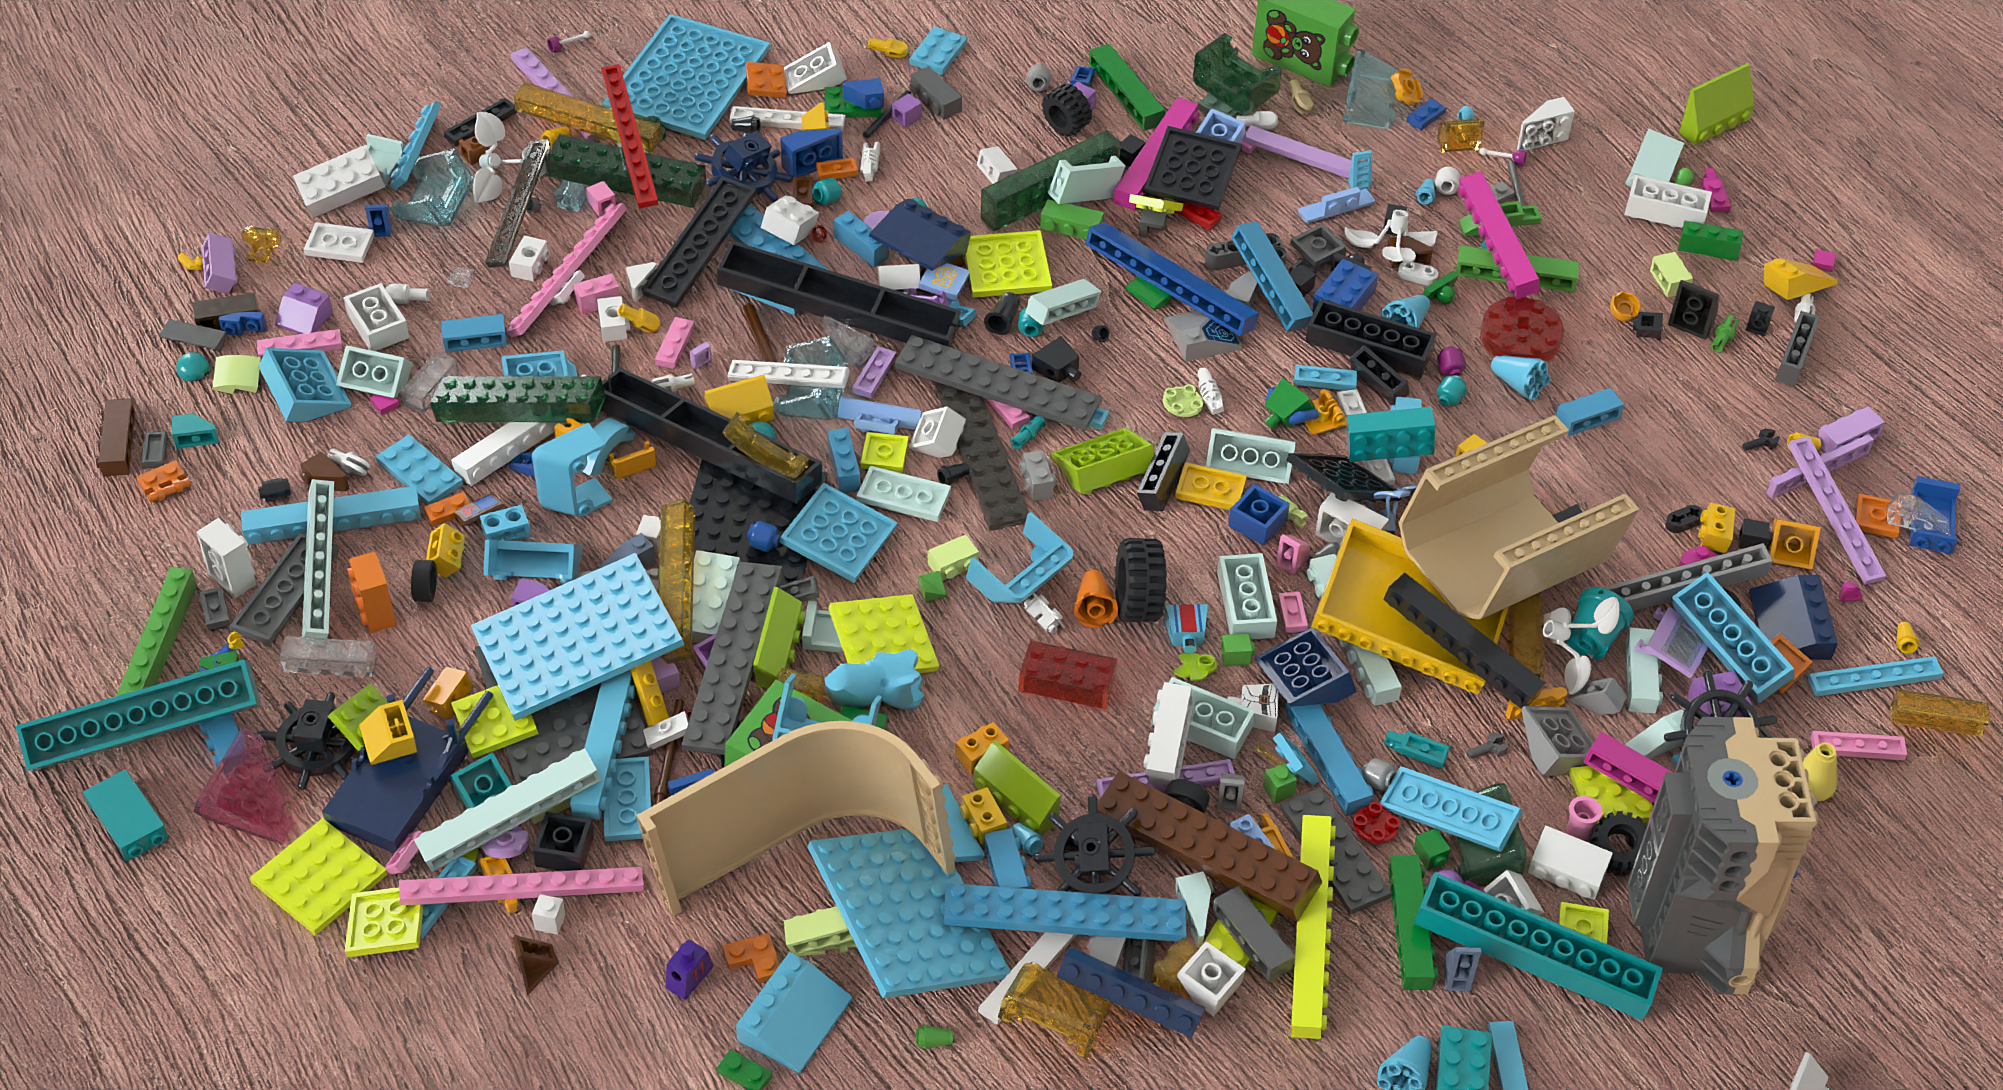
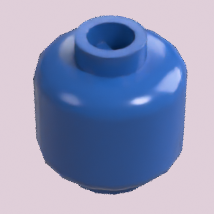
M757 521L755 524H751L746 540H749L751 547L769 552L772 547L776 548L778 546L781 536L777 534L778 529L775 525Z

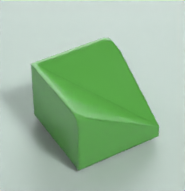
M939 571L919 575V588L925 602L946 597Z

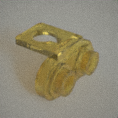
M249 226L244 228L241 233V238L246 243L252 245L247 257L248 261L266 263L273 247H277L282 240L279 231L275 228L265 229ZM260 248L265 252L261 257L254 256Z

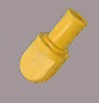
M869 37L867 49L883 52L887 57L898 59L906 57L908 53V45L903 41L888 38L885 41Z
M622 303L618 309L617 315L632 321L633 326L638 329L653 333L660 327L659 318L643 308L636 310Z

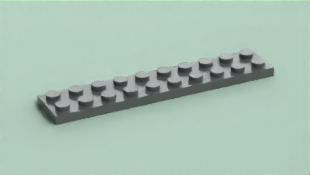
M911 335L895 361L896 369L1085 431L1102 401V396Z
M739 562L682 742L683 750L725 755V743L735 732L754 670L753 663L774 587H779L783 574L782 566Z

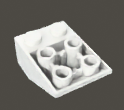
M1565 97L1546 101L1522 122L1517 150H1530L1568 140L1575 111Z

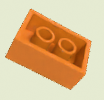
M376 552L350 558L351 568H348L347 572L352 582L350 585L353 595L356 596L354 597L356 608L362 612L359 614L363 626L367 625L370 633L396 626L388 585Z

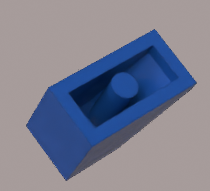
M874 78L843 82V98L864 109L884 107V91L881 79Z
M365 205L369 229L374 230V237L391 236L392 218L389 205Z

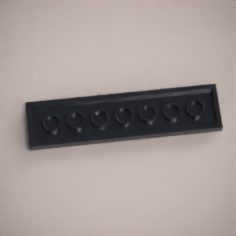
M722 176L642 288V294L677 308L757 195L756 188Z

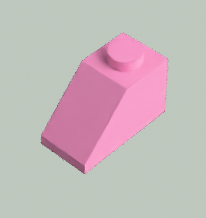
M1282 534L1276 565L1295 575L1308 560L1311 545L1293 535Z

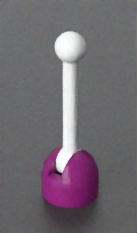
M585 31L581 35L564 40L558 37H551L547 39V45L550 52L554 53L561 50L564 43L584 37L589 38L591 34L589 31Z
M1483 147L1480 149V154L1512 158L1515 164L1524 166L1527 151L1516 150L1513 154L1490 151Z

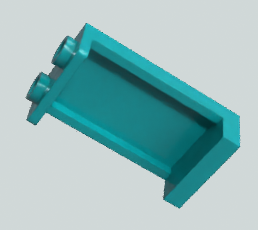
M126 769L82 792L87 806L91 812H95L120 849L125 861L138 857L141 853L160 845L169 838L163 822Z

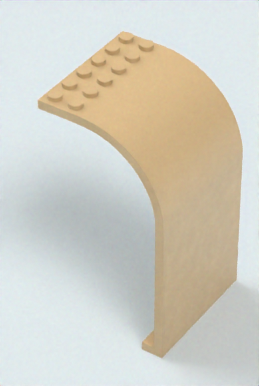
M829 721L793 730L636 815L662 901L673 916L682 912L679 904L680 899L818 823L838 817L872 816L892 821L914 834L947 875L956 871L954 863L956 856L952 851L954 844L949 835L951 828L947 822L949 815L944 807L946 799L941 790L943 788L941 779L938 775L934 776L926 760H921L899 737L884 729L865 723Z

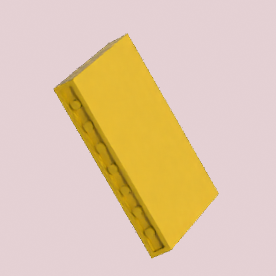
M1352 518L1344 534L1311 627L1478 695L1486 681L1464 663L1460 662L1453 654L1441 647L1434 639L1426 635L1415 624L1408 621L1396 609L1389 606L1383 598L1388 587L1405 572L1448 607L1451 608V606L1405 553L1402 538ZM1509 607L1483 619L1462 618L1497 644Z

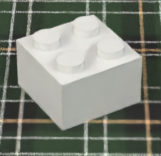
M785 195L766 208L761 228L795 245L813 233L819 212L813 210L809 205L796 201L794 197Z

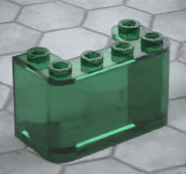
M1224 33L1195 53L1193 81L1197 86L1239 113L1248 115L1279 92L1282 68L1276 64L1271 66L1270 69L1266 67L1262 71L1238 57V48L1235 47L1233 49L1230 44L1232 37Z

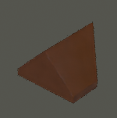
M515 935L512 937L515 955L528 996L558 964L552 944Z

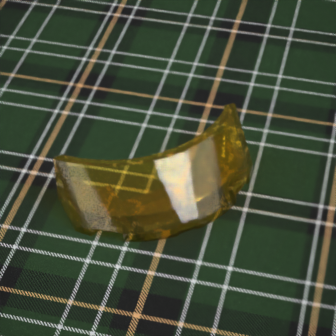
M736 412L722 432L738 449L751 459L792 479L798 477L808 466L809 458L802 453L795 456L792 451L787 453L754 432L753 426L744 424L746 418Z

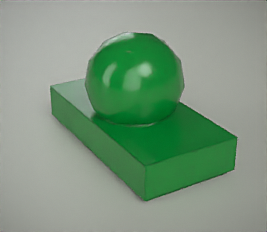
M1455 271L1450 272L1425 287L1422 295L1426 296L1429 301L1437 298L1443 304L1451 303L1455 299L1453 286L1459 275Z

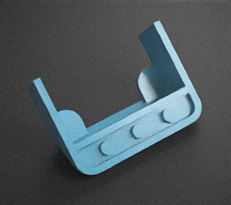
M589 423L550 440L533 451L532 460L538 500L543 508L574 516H585L613 502L611 496L596 478L575 487L573 475L582 472L586 468L588 463L587 456L606 447L605 442Z
M1032 512L1027 515L1023 534L1036 545L1031 552L1033 563L1009 583L1004 585L974 557L970 560L966 579L992 602H1023L1072 561V548Z
M485 540L484 575H494V580H507V576L559 578V583H568L578 578L583 544Z
M792 673L785 681L773 740L801 727L822 723L807 719L806 703L802 699L792 696L797 674ZM877 695L872 702L869 716L859 715L852 722L875 726L882 696Z

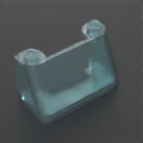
M1357 49L1343 122L1388 129L1389 123L1394 122L1395 111L1392 110L1396 90L1391 80V75L1399 70L1368 51Z
M455 149L417 157L412 169L414 176L419 181L408 203H405L403 200H396L390 208L397 219L438 227L452 224L473 182L471 171Z
M831 336L788 346L784 356V363L848 367L845 356ZM789 385L786 397L784 395L776 396L774 409L781 416L820 420L838 418L839 399L843 396L844 388Z

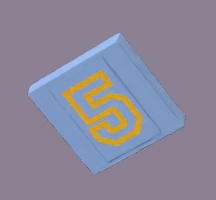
M948 263L933 271L927 268L919 282L918 288L939 295V291H944L947 298L956 301L969 277L970 270Z

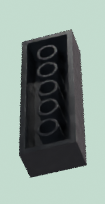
M1320 299L1308 323L1305 342L1348 356H1353L1365 345L1392 369L1422 378L1434 351L1437 334Z

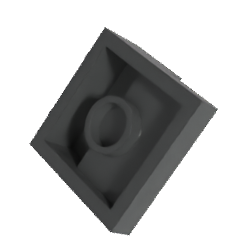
M1323 224L1291 238L1290 243L1314 268L1325 262L1330 266L1335 252L1346 255L1347 246Z

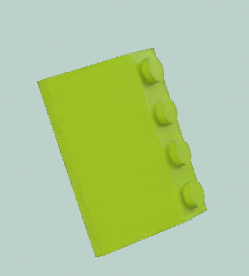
M1746 63L1691 89L1679 133L1693 145H1697L1730 128H1734L1742 122L1748 121L1752 117L1754 107L1750 65Z
M1126 427L1051 452V457L1071 487L1081 494L1091 493L1093 489L1099 487H1109L1117 481L1129 480L1131 476L1137 474H1145L1154 456L1153 444Z

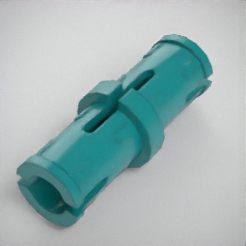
M1037 415L1029 424L1023 425L1020 432L1011 438L1010 442H1013L1011 445L1015 449H1021L1027 441L1033 440L1036 437V433L1046 426L1045 419Z

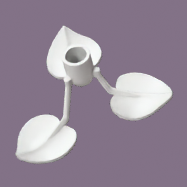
M477 112L475 125L476 139L483 146L492 147L479 159L481 169L475 174L473 194L476 203L494 200L501 194L503 188L502 180L499 176L494 175V169L498 168L500 164L523 163L522 172L531 178L540 177L549 170L550 160L541 147L536 145H530L523 150V159L501 160L496 153H492L498 145L497 141L504 139L505 127L502 121L495 115L487 112Z
M1403 210L1393 211L1392 219L1388 220L1379 237L1373 232L1353 230L1345 227V236L1351 244L1357 247L1371 248L1374 243L1378 244L1390 227L1391 231L1397 234L1396 247H1385L1382 251L1383 256L1392 261L1412 263L1416 256L1414 251L1410 248H1400L1403 231L1405 233L1402 236H1410L1430 247L1435 245L1437 231L1408 232L1409 214Z
M1610 597L1598 605L1594 612L1596 622L1593 624H1571V614L1567 608H1558L1542 615L1544 623L1543 635L1549 638L1552 643L1564 647L1575 657L1568 662L1564 672L1565 684L1569 694H1575L1584 687L1590 676L1591 664L1587 656L1580 657L1579 653L1564 643V640L1569 639L1571 635L1570 628L1598 627L1600 633H1610L1616 627L1619 618V602L1616 597Z

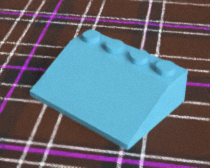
M266 348L259 364V369L286 421L307 422L351 407L352 404L343 387L336 386L338 377L323 350Z
M789 952L736 1024L737 1041L800 1074L852 1001V996L813 964Z

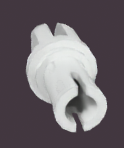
M1256 111L1254 115L1237 116L1238 120L1245 122V127L1252 125L1263 130H1271L1278 124V117L1272 111Z
M399 283L389 284L385 288L395 304H409L411 300L428 302L430 298L428 288H412L409 284Z
M1811 294L1801 296L1800 303L1796 305L1795 323L1800 311L1815 315L1814 297Z
M692 373L678 377L669 374L651 381L674 393L678 389L695 386Z
M334 448L330 452L335 455L328 453L327 457L332 462L341 465L342 470L347 473L353 472L357 475L365 476L367 474L365 470H370V464L358 457L354 452L345 454Z

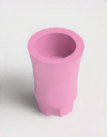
M1579 796L1571 801L1569 821L1566 828L1568 835L1588 842L1596 823L1602 816V807L1598 801L1588 796Z

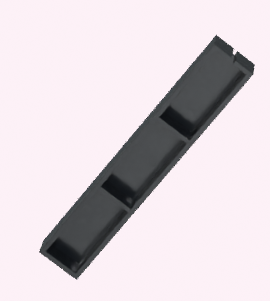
M732 240L717 268V285L904 343H907L911 335L951 347L960 326L961 310Z
M618 368L608 376V380L604 379L593 388L594 408L796 504L822 482V461L622 368Z

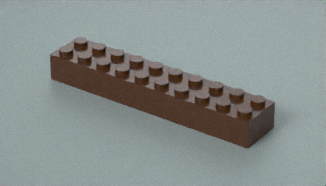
M1118 771L1097 803L1098 814L1108 815L1118 821L1129 809L1136 808L1138 811L1137 816L1126 827L1131 837L1155 847L1164 854L1200 872L1203 871L1205 875L1231 888L1238 886L1250 898L1297 922L1322 884L1318 870L1121 771Z

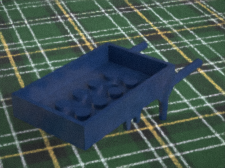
M427 667L404 698L403 703L406 711L435 671L432 668ZM485 691L460 728H456L453 719H448L446 721L448 732L408 716L415 739L416 753L371 765L366 748L361 747L359 759L353 758L351 772L323 809L324 820L342 832L395 853L408 834L413 833L449 781L451 775L467 755L468 749L464 738L493 698V693ZM387 695V704L396 701L394 695Z

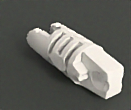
M874 142V149L869 148L868 143L863 144L860 171L865 177V182L873 181L874 173L878 171L880 142Z
M1201 367L1197 374L1199 378L1198 388L1212 415L1224 411L1217 383L1212 379L1210 372L1206 368Z

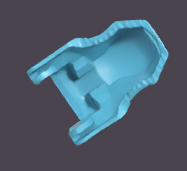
M912 649L896 654L878 652L874 659L867 660L866 664L842 663L824 678L827 695L840 708L843 706L868 707L871 706L876 696L880 695L882 696L881 702L883 701L894 708L902 710L917 709L924 699V694L920 691L923 680L919 672L915 670L918 663V655Z

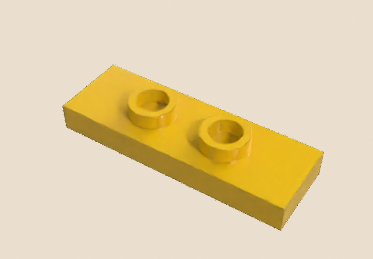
M651 660L630 669L648 727L668 719L669 716Z

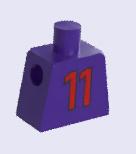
M691 940L681 944L679 950L667 963L666 989L686 1000L713 968L708 951Z

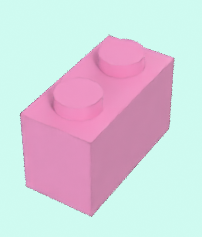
M612 273L574 284L576 303L582 315L598 310L597 299L620 296L619 286Z

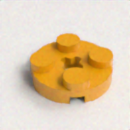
M1402 68L1391 75V80L1396 90L1395 96L1399 102L1404 101L1406 104L1413 106L1419 103V99L1423 96L1422 87L1418 79H1413L1411 76L1413 73L1409 69Z

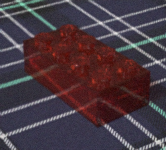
M1030 640L1019 674L1018 691L1106 710L1116 677L1117 658Z

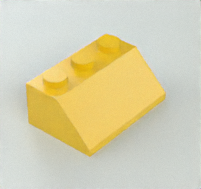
M764 374L704 391L706 408L746 427L753 422L774 420L773 402Z

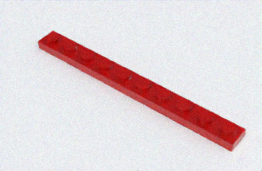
M620 64L602 67V76L638 207L641 209L658 205L657 195Z

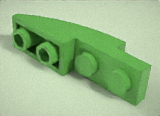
M1519 201L1499 204L1511 227L1541 223L1542 218L1536 205L1521 206ZM1471 214L1459 220L1464 236L1480 235L1478 225H1474Z

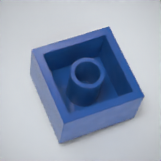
M1253 484L1230 509L1228 526L1264 546L1288 520L1290 503Z

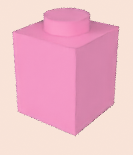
M604 181L586 188L588 203L598 216L605 214L604 210L611 204L616 205L615 194Z

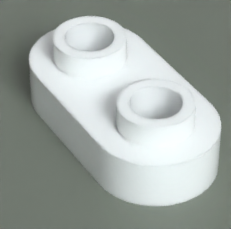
M1402 262L1399 266L1398 275L1403 280L1429 286L1437 281L1438 271L1431 266L1415 262Z

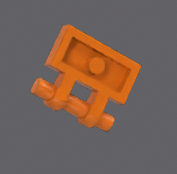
M177 460L136 477L139 486L145 496L148 497L150 503L156 500L166 499L165 496L175 492H183L184 488L191 486L189 479L185 477V473Z

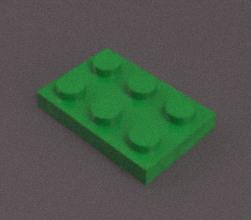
M825 87V110H828V114L845 115V118L879 117L882 114V108L864 109L843 98V87Z

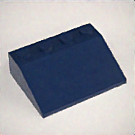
M908 198L896 204L870 232L869 237L933 271L967 253L971 231Z
M1795 575L1749 589L1757 627L1769 641L1780 633L1810 660H1832L1838 642L1820 575Z
M1311 627L1254 657L1290 707L1336 703L1357 692L1350 672L1315 628Z

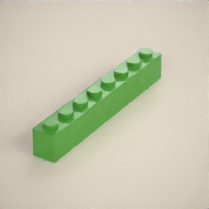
M170 567L116 696L157 685L197 588L192 569Z

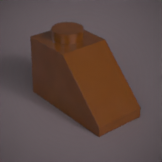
M1401 236L1400 248H1410L1414 251L1416 256L1413 262L1423 265L1431 263L1432 247L1410 236ZM1389 237L1387 247H1396L1397 237ZM1389 260L1392 268H1398L1403 262Z
M322 451L300 464L302 470L301 478L306 485H311L312 479L334 481V491L349 490L347 475Z

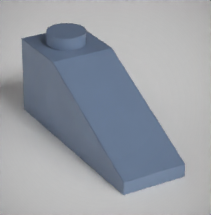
M640 533L622 543L596 570L634 553L637 554L645 569L656 563L654 545Z
M1456 947L1447 952L1443 965L1446 991L1471 990L1481 948Z

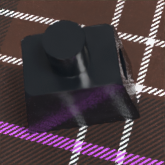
M1061 336L1032 354V369L1050 380L1060 383L1069 378L1076 382L1081 377L1082 373L1078 370L1079 355Z

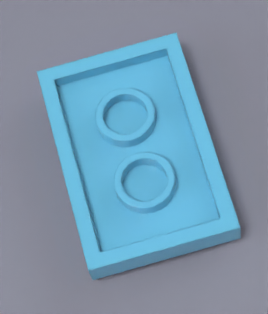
M934 26L909 58V64L923 69L929 66L937 74L943 75L967 44V37Z

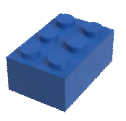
M1342 259L1315 293L1312 311H1315L1320 299L1361 310L1376 290L1378 274Z

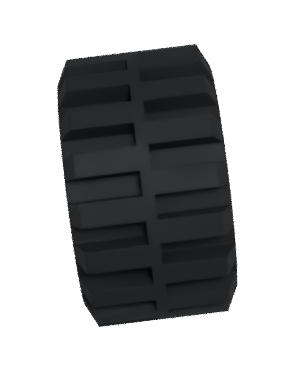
M1062 84L1043 98L1042 112L1045 115V119L1050 127L1062 136H1073L1092 120V110L1090 109V103L1087 101L1088 99L1081 90H1078L1077 87L1071 84Z
M1617 811L1616 815L1613 812L1608 813L1606 818L1603 816L1599 820V823L1596 824L1593 830L1590 844L1613 853L1607 873L1612 870L1616 876H1619L1620 872H1623L1625 876L1629 875L1633 869L1647 827L1646 823H1640L1642 818L1639 816L1636 819L1633 818V813L1628 812L1627 815H1623V811ZM1614 834L1624 835L1631 840L1634 850L1628 853L1617 852L1609 845L1607 838Z

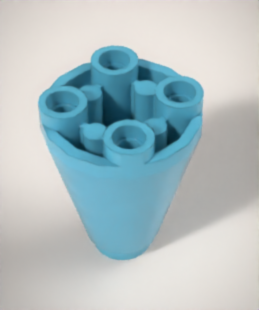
M1424 295L1395 300L1384 307L1381 314L1383 318L1419 328L1429 311L1430 301Z
M1496 356L1491 363V370L1494 371L1495 375L1523 397L1531 400L1537 399L1542 388L1547 386L1551 379V376L1548 375L1547 362L1540 359Z
M1416 1036L1408 1041L1380 1065L1377 1085L1383 1090H1425L1432 1053L1431 1042L1423 1036Z

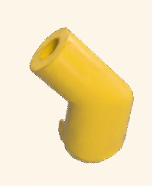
M185 252L178 255L177 259L186 269L203 270V256H197L195 260H192Z

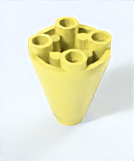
M1824 742L1817 745L1803 761L1804 769L1808 770L1809 775L1808 788L1812 790L1817 801L1831 798L1837 789L1836 749L1833 745Z

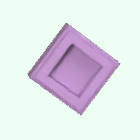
M707 342L690 351L691 366L697 369L712 360L711 345Z

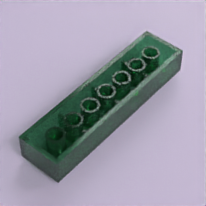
M1105 130L981 189V219L993 231H996L1044 208L1048 199L1054 200L1048 192L1060 160H1066L1071 166L1109 163L1111 156H1116L1120 160L1121 142L1108 130Z
M559 134L545 158L548 177L589 186L604 181L612 191L635 195L622 147ZM645 153L658 201L694 208L706 185V166Z
M443 376L430 404L436 422L567 423L566 419L571 418L579 423H594L605 401L606 393L601 376Z

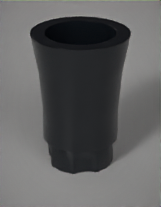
M1005 292L998 299L995 306L984 318L985 326L989 331L998 335H1005L1010 331L1012 321L1020 305L1018 296L1013 292Z

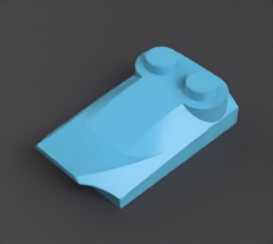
M564 350L501 356L505 389L511 396H521L526 392V389L569 384L578 378L576 366L565 357Z

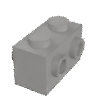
M1043 450L1023 453L1019 468L1021 475H1024L1025 487L1029 491L1032 501L1053 498V489L1057 485L1055 474H1051L1050 459L1045 457Z

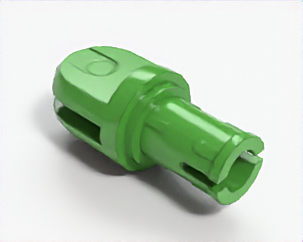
M1729 314L1722 324L1716 327V337L1710 345L1712 350L1718 345L1714 352H1722L1726 342L1733 340L1735 329L1739 324V319L1736 318L1729 326L1734 315Z

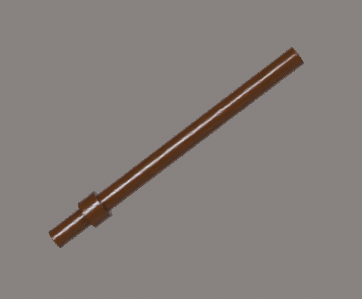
M682 699L675 700L672 717L682 713L684 706ZM677 739L666 745L659 785L655 788L654 805L668 798V782Z

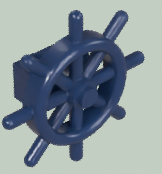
M757 131L750 134L743 133L741 138L723 142L717 135L712 134L710 135V140L717 146L713 156L700 153L694 156L696 161L710 164L714 177L706 180L708 187L716 185L720 178L724 176L754 187L757 190V195L764 193L772 202H776L778 196L770 189L774 180L791 182L793 180L791 175L777 172L774 158L779 157L781 151L776 149L770 152L772 145ZM762 165L765 169L756 166ZM757 175L763 176V177H766V178H764L763 180H761Z

